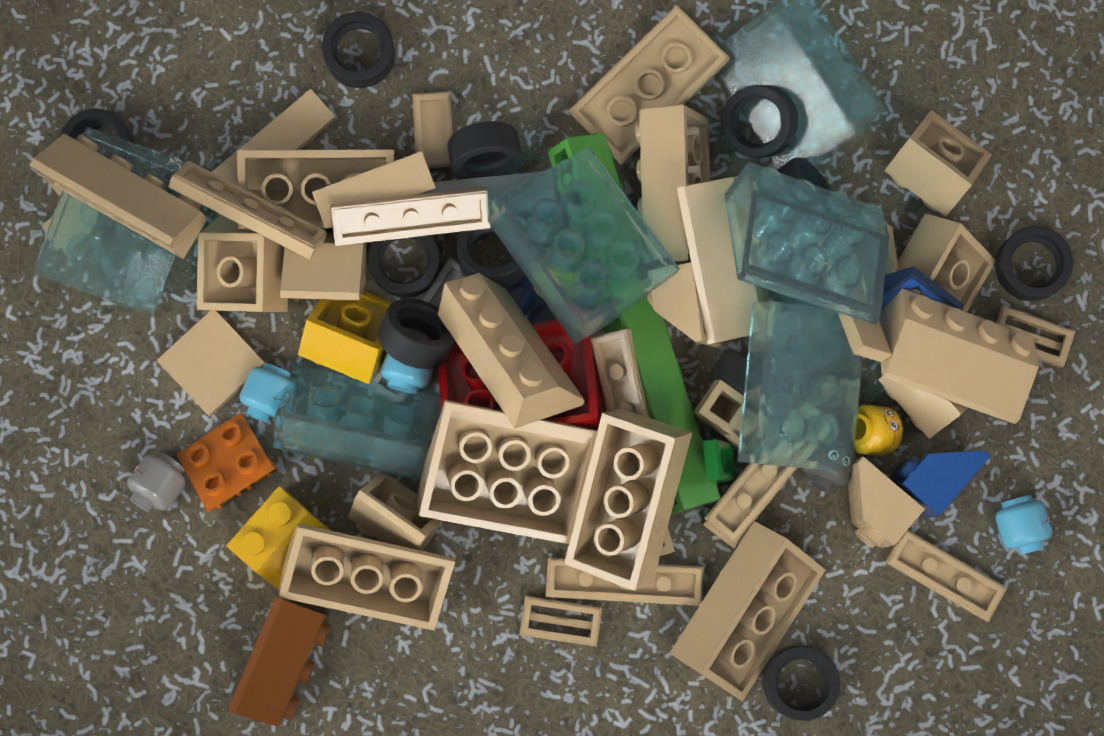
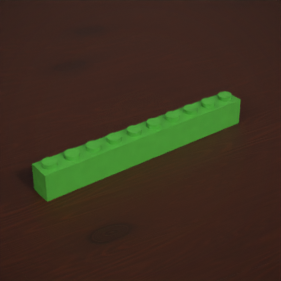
M597 133L566 138L547 152L579 254L584 262V270L604 333L608 334L631 328L634 352L650 418L692 432L671 515L720 500L717 482L706 480L703 439L700 436L693 414L692 403L685 389L681 368L677 363L672 348L669 331L665 326L663 317L653 310V306L647 299L646 285L649 282L647 265L644 264V259L641 258L639 253V241L635 223L630 216L624 197V189L619 181L613 162L612 151L608 146L605 134Z

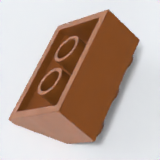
M275 597L227 711L277 727L283 725L285 719L292 721L301 700L295 697L301 682L308 683L316 665L315 661L310 660L316 645L323 647L330 633L332 625L326 623L329 615L300 602Z

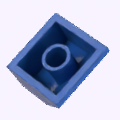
M984 450L932 453L919 458L913 456L909 460L905 459L892 473L891 477L896 480L894 483L925 509L921 516L927 519L940 516L991 455Z

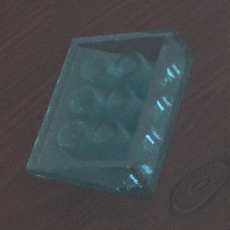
M781 0L718 45L730 57V61L717 74L731 96L739 89L749 85H773L785 91L795 103L799 116L797 133L792 143L781 153L770 156L777 169L794 157H802L813 165L877 127L888 115V111L816 0ZM757 98L749 101L742 108V114L761 144L771 141L777 136L781 128L779 109L773 102L767 99Z
M86 127L83 133L84 137L100 147L97 151L99 154L108 159L113 154L123 158L134 166L131 172L143 179L148 173L169 186L171 177L186 163V161L89 127ZM167 186L165 191L178 198L180 193ZM62 191L32 273L141 314L154 315L175 254Z
M590 147L492 200L487 221L574 344L610 324L679 271L676 263Z
M748 162L724 194L737 279L876 325L881 316L889 245V233L883 209L871 203H864L849 198L838 191H830L818 187L807 180L796 179L779 173L773 168L762 167Z
M772 301L752 304L738 462L852 473L863 357L853 354L837 311Z

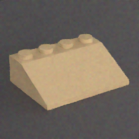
M445 400L420 479L415 501L418 515L569 544L598 430L544 419L515 429L503 411Z

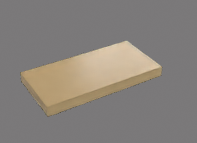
M676 5L568 112L589 134L604 133L613 158L622 166L640 149L635 132L636 123L640 121L639 109L685 105L730 61V57Z

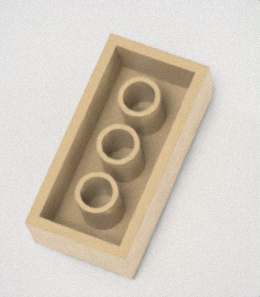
M621 408L602 413L564 562L565 565L634 591L653 582L692 432Z

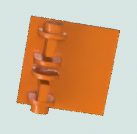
M242 412L176 454L208 512L216 507L220 510L223 508L222 505L235 497V494L240 497L243 495L241 490L244 488L252 489V483H257L266 476L269 478L272 476L271 471L276 469L275 464L266 455Z

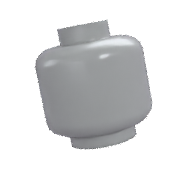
M161 452L158 456H145L127 480V486L133 493L130 500L146 512H149L152 508L161 511L167 510L186 485V480L182 475L185 469L173 458Z

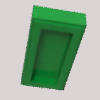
M717 439L703 441L706 480L718 483L734 482L737 478L733 445Z

